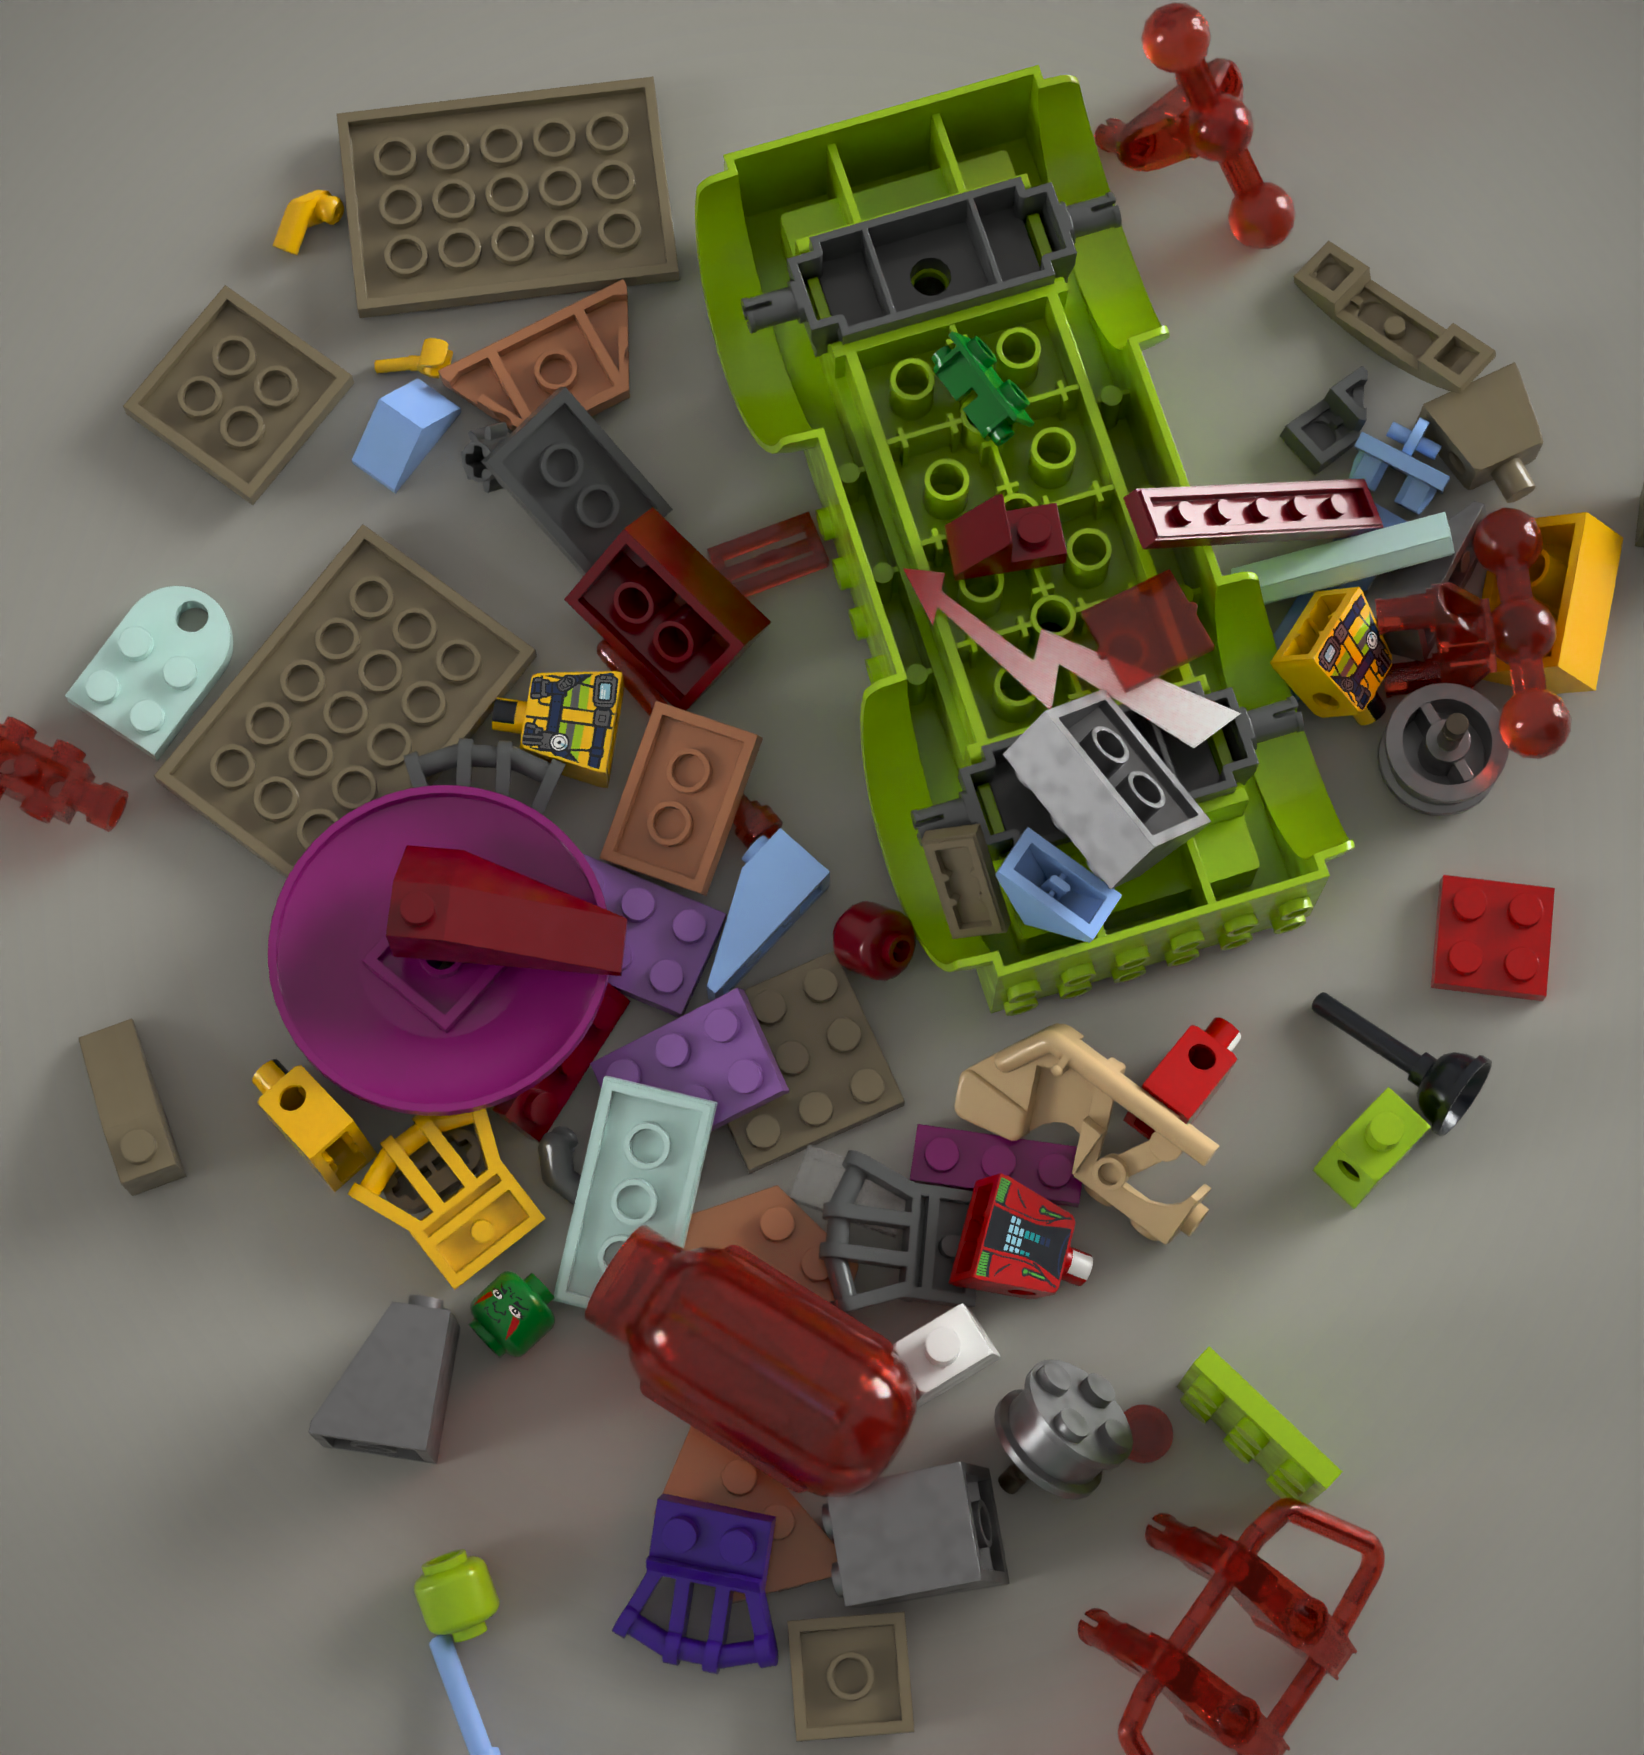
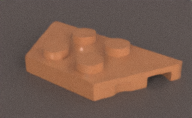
M624 279L438 370L443 385L499 423L506 422L507 428L511 431H514L559 387H566L591 416L630 398L628 291Z
M778 1185L693 1213L682 1255L790 1362L817 1386L823 1380L826 1365L843 1318V1314L837 1316L832 1314L829 1302L834 1301V1296L824 1260L819 1259L820 1243L826 1242V1232ZM848 1262L853 1281H855L859 1264Z
M707 1396L698 1408L663 1493L776 1516L765 1588L766 1594L777 1591L782 1592L801 1587L804 1584L832 1578V1564L838 1562L835 1544ZM734 1591L732 1604L746 1601L745 1593Z

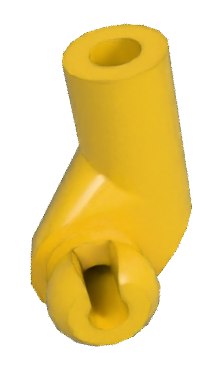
M314 190L291 200L285 209L272 246L293 255H298L307 228L323 222L334 225L340 221L344 213L342 200L337 196H332L326 190Z

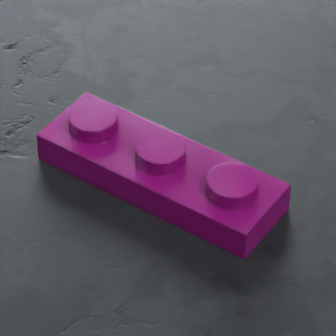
M917 1124L910 1181L914 1183L973 1191L976 1180L1002 1173L1056 1205L1076 1208L1080 1204L1082 1182L1072 1174L1077 1150L1076 1146L1027 1139L1011 1141L999 1135Z

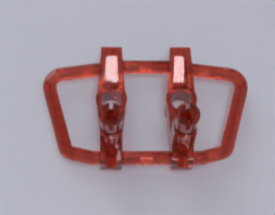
M1282 1498L1271 1504L1243 1531L1237 1541L1223 1534H1219L1216 1537L1195 1526L1190 1527L1176 1520L1174 1516L1168 1513L1155 1515L1152 1520L1166 1529L1161 1531L1148 1524L1145 1531L1148 1545L1180 1560L1187 1569L1209 1581L1168 1640L1153 1632L1147 1634L1126 1622L1122 1623L1100 1608H1092L1084 1614L1089 1619L1098 1623L1096 1627L1080 1619L1077 1631L1078 1637L1082 1642L1111 1656L1120 1666L1140 1677L1118 1725V1740L1126 1755H1154L1142 1735V1731L1157 1697L1162 1693L1183 1714L1184 1719L1189 1725L1213 1738L1235 1755H1283L1286 1750L1289 1751L1291 1749L1283 1736L1327 1674L1338 1680V1674L1351 1655L1357 1653L1348 1635L1382 1575L1385 1565V1553L1381 1541L1375 1534L1294 1498ZM1288 1522L1361 1554V1563L1332 1616L1328 1613V1609L1322 1601L1307 1594L1257 1555L1264 1544ZM1229 1594L1251 1616V1620L1256 1627L1273 1635L1306 1660L1267 1718L1260 1711V1707L1255 1700L1234 1689L1188 1655Z

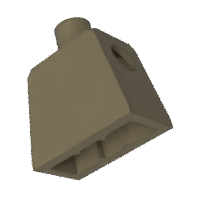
M1515 362L1472 381L1461 394L1448 392L1423 404L1417 421L1421 417L1430 422L1424 437L1442 446L1438 453L1439 457L1464 488L1473 490L1495 480L1507 503L1522 499L1536 488L1525 465L1536 459L1543 445V436Z

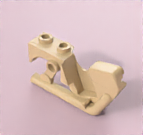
M1059 1023L1048 1026L983 1059L960 1074L954 1107L956 1114L968 1122L1011 1141H1017L1029 1134L1031 1130L1047 1123L1060 1122L1074 1127L1080 1136L1072 1174L1085 1185L1086 1192L1093 1199L1105 1206L1117 1208L1131 1219L1132 1226L1146 1238L1153 1241L1159 1240L1166 1245L1181 1231L1190 1237L1210 1209L1202 1204V1201L1212 1189L1207 1184H1203L1193 1195L1181 1203L1164 1204L1148 1199L1127 1183L1130 1176L1162 1161L1170 1162L1176 1160L1183 1152L1202 1166H1205L1215 1154L1219 1145L1190 1123L1187 1125L1179 1119V1115L1124 1075L1126 1069L1124 1063L1119 1062L1113 1057L1107 1060L1082 1041L1084 1035L1073 1027ZM1114 1100L1155 1130L1149 1140L1120 1154L1111 1153L1100 1159Z

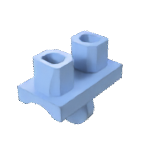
M1420 417L1413 430L1394 421L1389 428L1386 436L1403 444L1402 451L1361 432L1354 445L1358 453L1354 459L1349 479H1364L1369 490L1375 492L1388 466L1405 474L1407 478L1394 502L1420 515L1433 500L1437 491L1443 494L1450 476L1413 458L1415 451L1435 460L1442 447L1424 437L1430 422Z

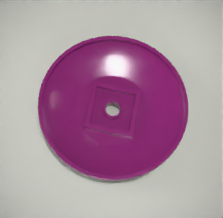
M457 785L423 786L384 795L354 809L329 826L312 842L288 875L276 902L268 937L269 978L276 1006L286 1029L307 1060L328 1080L362 1101L383 1109L422 1116H450L496 1106L536 1086L553 1073L571 1055L586 1035L603 1001L609 975L455 962L451 967L440 970L431 967L426 959L394 957L386 938L393 880L406 846L465 850L607 910L602 890L592 868L572 840L548 818L513 798L493 791Z

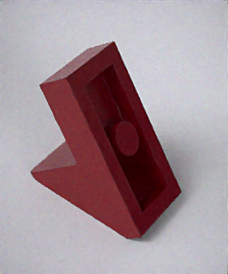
M999 494L945 525V535L955 581L1064 564L1067 561V549L1057 503L1006 511L1003 494Z

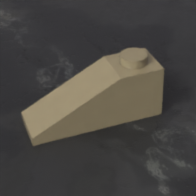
M131 1018L79 1037L102 1129L121 1185L134 1196L187 1177L134 1020Z

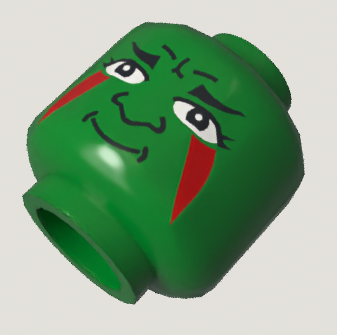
M505 1271L473 1299L470 1310L474 1319L468 1325L499 1358L506 1352L511 1356L521 1357L553 1328L555 1324L554 1314L547 1305L555 1297L533 1273H530L523 1280L516 1273Z

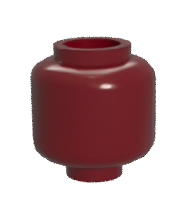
M862 901L852 905L839 917L834 926L833 949L838 962L849 971L872 980L888 981L897 977L907 968L914 955L916 936L911 920L902 912L879 903Z

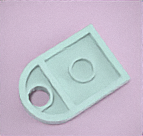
M185 586L164 587L145 595L130 609L66 693L65 697L69 703L158 761L230 663L233 653V634L223 609L206 593ZM191 608H200L208 613L207 623L196 632H186L179 628L181 615Z

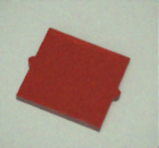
M1170 569L1081 611V617L1098 645V658L1101 660L1106 659L1125 693L1213 651L1215 647L1196 615L1198 605L1195 602L1188 601Z

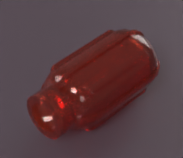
M642 1225L631 1234L606 1268L594 1289L585 1311L586 1321L627 1346L630 1366L640 1381V1390L644 1396L796 1493L808 1491L821 1497H847L871 1486L889 1467L900 1451L916 1416V1384L907 1364L894 1353V1347L888 1339L737 1245H730L726 1248L700 1247L687 1251L649 1226Z

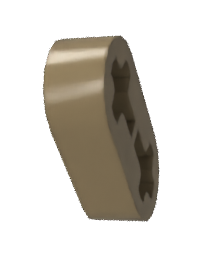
M462 1127L442 1132L449 1143L454 1141L459 1147H463L466 1144L472 1147L466 1152L468 1159L466 1165L475 1175L483 1163V1155L478 1138L470 1130ZM429 1142L409 1156L422 1175L428 1170L431 1172L432 1175L426 1178V1180L441 1199L462 1185L447 1165L438 1171L434 1166L442 1162L443 1159ZM397 1167L383 1189L388 1202L408 1214H417L429 1208L420 1196L414 1200L407 1194L401 1195L398 1198L395 1196V1193L401 1188L398 1178L403 1175Z

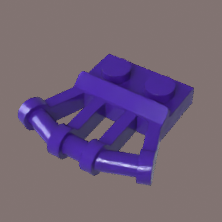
M663 1493L657 1499L650 1551L646 1559V1574L617 1619L612 1632L623 1639L630 1635L661 1655L663 1663L678 1666L681 1661L702 1665L704 1672L718 1674L720 1669L758 1663L760 1668L776 1666L778 1664V1647L765 1592L776 1516ZM663 1576L676 1579L668 1632L641 1615ZM694 1583L716 1587L707 1641L686 1637ZM734 1591L745 1593L754 1639L726 1644Z

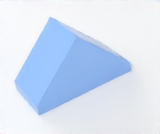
M417 378L379 398L353 455L352 463L396 494L460 415L461 408Z
M1029 827L1024 830L995 874L1025 925L1088 943L1095 938L1122 896L1118 891L1110 889L1104 881Z

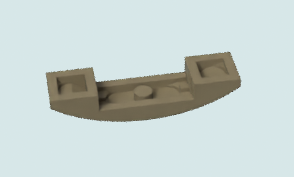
M1329 240L1293 276L1294 283L1325 314L1359 342L1403 371L1436 387L1461 394L1496 357L1494 349L1456 324L1452 323L1445 329L1371 280L1370 267Z

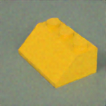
M1588 512L1496 522L1467 674L1476 679L1546 694L1596 691L1624 538Z

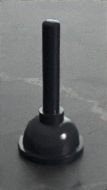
M1322 992L1313 1000L1312 1010L1409 1074L1408 1081L1418 1087V1106L1423 1115L1432 1123V1131L1439 1136L1446 1135L1461 1120L1481 1091L1489 1075L1492 1061L1484 1055H1479L1475 1058L1469 1054L1452 1052L1443 1054L1440 1058L1436 1059L1425 1052L1421 1056L1329 994Z

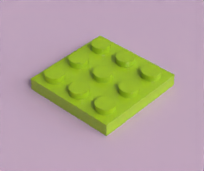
M1210 1346L1194 1361L1176 1386L1184 1393L1180 1398L1183 1406L1202 1423L1205 1424L1211 1419L1227 1434L1222 1440L1226 1447L1246 1464H1249L1254 1459L1270 1475L1265 1480L1267 1485L1289 1505H1292L1297 1500L1303 1507H1306L1322 1494L1343 1472Z

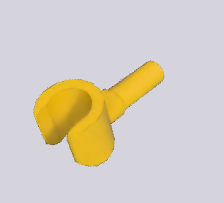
M427 338L423 342L420 356L409 355L408 357L375 360V371L378 374L410 370L419 371L428 377L440 378L438 370L451 364L453 351L448 350V343L437 338Z

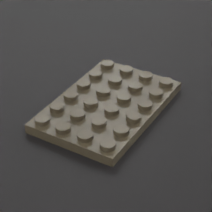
M654 76L337 113L356 302L360 318L602 290L624 279L627 286L680 280Z
M362 524L155 773L154 778L160 785L287 879L299 858L312 842L344 815L384 795L413 788L403 755L417 751L419 756L457 744L459 738L470 739L493 711L496 697L504 698L537 657L536 649ZM443 772L427 777L429 786L433 785Z

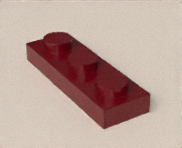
M607 983L603 1001L586 1035L571 1055L553 1073L536 1086L515 1098L494 1106L492 1111L524 1136L539 1143L542 1136L553 1125L589 1068L590 1063L593 1062L631 1001L610 983Z

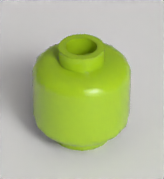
M459 1549L424 1563L421 1566L423 1574L415 1581L414 1593L429 1631L436 1635L452 1634L454 1642L466 1641L486 1632L488 1628L485 1621L496 1613L500 1602L485 1561L477 1556H467L465 1549Z

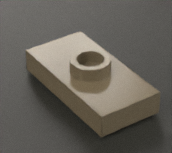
M980 823L925 831L921 843L952 938L958 939L1006 933L1011 920L998 879L995 876L996 872Z

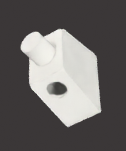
M962 1303L893 1344L879 1361L878 1367L905 1412L909 1414L999 1360L1001 1356L972 1309ZM901 1368L904 1370L905 1374L907 1375L908 1380H907L906 1377L904 1376V1374H903Z

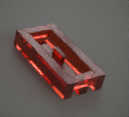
M809 511L707 549L710 563L745 597L829 567V558ZM802 532L806 535L805 539L767 551L727 568L724 563L728 559ZM810 551L813 552L812 555L779 566L769 571L760 573L758 575L752 576L742 581L732 583V580L767 568L777 563L786 561L788 559L794 558Z

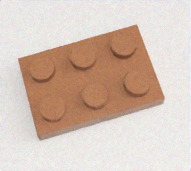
M656 701L599 858L707 896L763 738L757 734Z

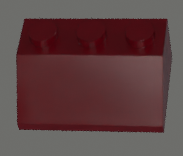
M653 507L622 530L564 599L674 707L685 711L743 655L771 624V621Z

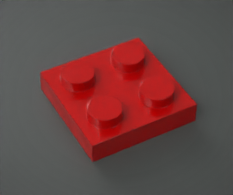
M1443 875L1439 884L1431 988L1543 1001L1547 996L1555 888Z

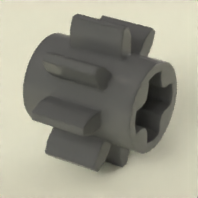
M506 422L470 430L468 434L472 442L464 448V451H461L462 463L468 475L467 478L483 482L484 491L487 493L504 489L502 484L481 461L511 434L507 433Z

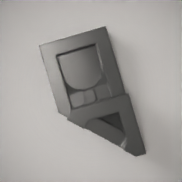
M1363 366L1332 386L1323 400L1287 424L1280 434L1283 441L1314 475L1321 472L1355 445L1360 436V430L1367 421V408H1364V385L1368 380V371Z

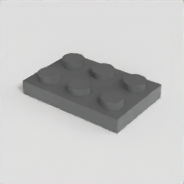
M559 387L481 461L583 576L622 530L649 509L655 508L663 517L673 510L566 387Z

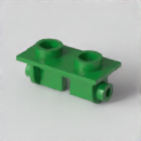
M950 332L948 336L955 343L956 347L952 350L947 345L933 354L931 357L935 364L933 372L958 402L963 400L973 390L977 393L978 397L969 403L963 411L981 433L984 440H992L996 446H1000L1014 435L1011 426L1015 422L1032 427L1035 423L1024 410L1030 405L1028 399L1013 381L1007 379L1003 382L995 372L992 365L997 362V359L989 347L977 336L970 339L956 332Z

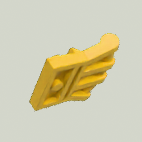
M486 1109L450 1116L415 1115L411 1118L414 1124L395 1139L392 1135H389L379 1143L382 1148L360 1185L354 1182L347 1193L352 1198L407 1229L454 1290L546 1219L500 1160ZM473 1124L486 1169L475 1177L442 1132ZM427 1142L433 1146L463 1185L462 1188L444 1202L409 1158L410 1155ZM397 1167L431 1210L421 1220L380 1197Z

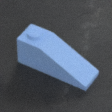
M781 828L770 839L765 835L759 837L742 857V861L746 864L742 867L707 983V994L710 1001L730 992L830 886V871Z

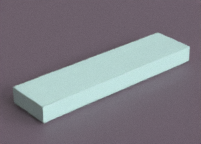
M1445 512L1232 568L1231 574L1238 572L1256 573L1260 582L1264 605L1451 556L1455 551Z

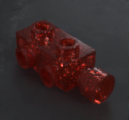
M8 716L5 722L0 724V768L6 760L15 759V771L10 774L0 772V800L4 794L21 802L19 807L21 811L46 824H49L54 817L70 825L76 812H80L86 815L88 823L110 832L123 815L128 801V792L108 782H104L102 785L93 782L96 776L89 765L83 762L86 754L79 748L59 739H56L53 747L43 744L34 739L37 734L35 729L16 718ZM65 782L58 797L49 795V790L53 784Z

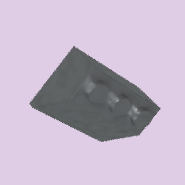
M1105 689L1044 711L1003 753L1004 757L1015 769L1018 780L1026 788L1032 790L1050 813L1054 825L1062 833L1068 835L1086 858L1090 870L1098 878L1104 880L1110 889L1141 876L1211 822L1209 817Z

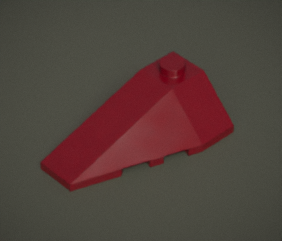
M407 845L393 880L386 938L394 957L622 976L628 921L623 916L465 850Z

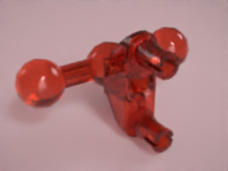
M1168 3L1156 8L1144 24L1141 36L1144 54L1158 69L1167 73H1175L1178 85L1129 123H1124L1117 118L1105 120L1107 125L1100 124L1095 131L1096 145L1105 152L1117 154V158L1123 166L1135 171L1149 172L1158 170L1189 158L1196 159L1198 156L1209 162H1218L1235 196L1231 201L1228 213L1231 232L1243 245L1251 249H1270L1280 245L1293 229L1296 218L1294 202L1281 186L1272 182H1263L1247 148L1251 143L1254 123L1251 111L1242 102L1244 87L1239 68L1233 61L1225 58H1216L1206 62L1204 57L1208 53L1211 33L1207 19L1195 7L1187 3Z
M1504 507L1488 513L1477 524L1473 536V550L1482 568L1496 575L1500 604L1492 612L1489 598L1481 599L1450 582L1431 584V588H1425L1426 593L1382 600L1378 598L1375 599L1379 635L1387 632L1430 628L1431 632H1435L1437 653H1431L1432 658H1427L1425 662L1415 660L1392 664L1384 677L1386 699L1392 698V696L1408 695L1419 688L1437 683L1458 684L1472 689L1489 673L1497 672L1496 658L1509 665L1513 696L1504 704L1499 716L1498 729L1502 739L1509 750L1522 758L1541 759L1556 754L1567 742L1571 732L1572 718L1562 698L1549 691L1546 684L1543 659L1553 649L1557 638V624L1548 606L1533 598L1529 569L1539 560L1544 538L1533 516L1521 509Z

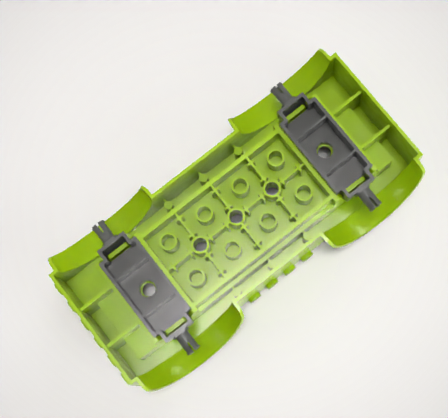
M1035 65L724 154V171L711 175L699 183L695 198V230L699 269L713 338L735 404L756 442L765 451L772 454L804 451L822 508L815 510L819 530L824 541L831 539L834 541L839 556L832 559L835 578L841 591L850 589L855 604L854 608L848 609L851 626L857 641L867 640L872 658L865 659L871 685L865 689L862 697L860 731L864 773L873 820L887 870L905 916L911 920L914 934L929 958L939 968L947 972L976 969L990 1013L1005 1010L1007 1016H1014L1036 1008L1039 1005L1037 999L1059 993L1060 999L1074 998L1092 990L1091 983L1112 977L1114 983L1126 982L1145 974V966L1166 960L1167 966H1178L1200 956L1198 950L1219 944L1221 950H1229L1252 941V933L1273 928L1275 934H1281L1306 924L1305 917L1310 916L1330 877L1325 862L1355 849L1353 839L1350 840L1345 833L1325 788L1304 731L1302 713L1297 711L1299 707L1298 702L1292 696L1288 684L1270 664L1278 650L1268 620L1257 574L1254 572H1238L1222 576L1212 546L1143 550L1123 498L1135 489L1185 487L1190 485L1142 354L1143 350L1149 349L1168 339L1170 333L1166 325H1161L1154 311L1122 227L1119 206H1115L1116 198L1113 192L1110 191L1099 157L1078 78L1072 75H1059L1044 79L1039 65ZM931 276L942 281L945 291L938 295L928 296L918 292L914 286L918 280ZM950 332H956L970 339L977 336L989 347L997 359L992 368L1003 382L1007 379L1013 381L1028 399L1030 405L1024 410L1035 423L1032 427L1015 422L1011 426L1014 435L1000 446H996L992 440H984L981 433L976 427L972 426V421L963 411L969 403L978 397L977 393L973 390L963 400L958 402L933 372L935 367L931 360L933 354L947 345L952 350L956 347L955 343L948 336ZM999 494H1003L1006 511L1057 503L1067 549L1066 563L958 581L954 580L945 535L946 524ZM903 568L945 573L941 591L1032 660L1035 657L1042 629L1039 625L1047 622L1056 623L1063 630L1053 634L1241 713L1197 747L1192 748L1112 698L1209 817L1211 822L1141 876L1113 888L1122 896L1090 943L1025 925L1000 883L999 885L1011 920L1008 931L1006 933L958 939L952 938L921 843L925 831L980 823L995 872H997L1024 830L1029 827L1088 871L1093 872L1088 867L1084 855L1068 835L1062 833L1054 825L1050 813L1032 790L1026 788L1018 780L1015 769L1003 755L1044 711L1049 709L938 607L934 624L932 625ZM1059 664L1052 708L1099 691V689Z

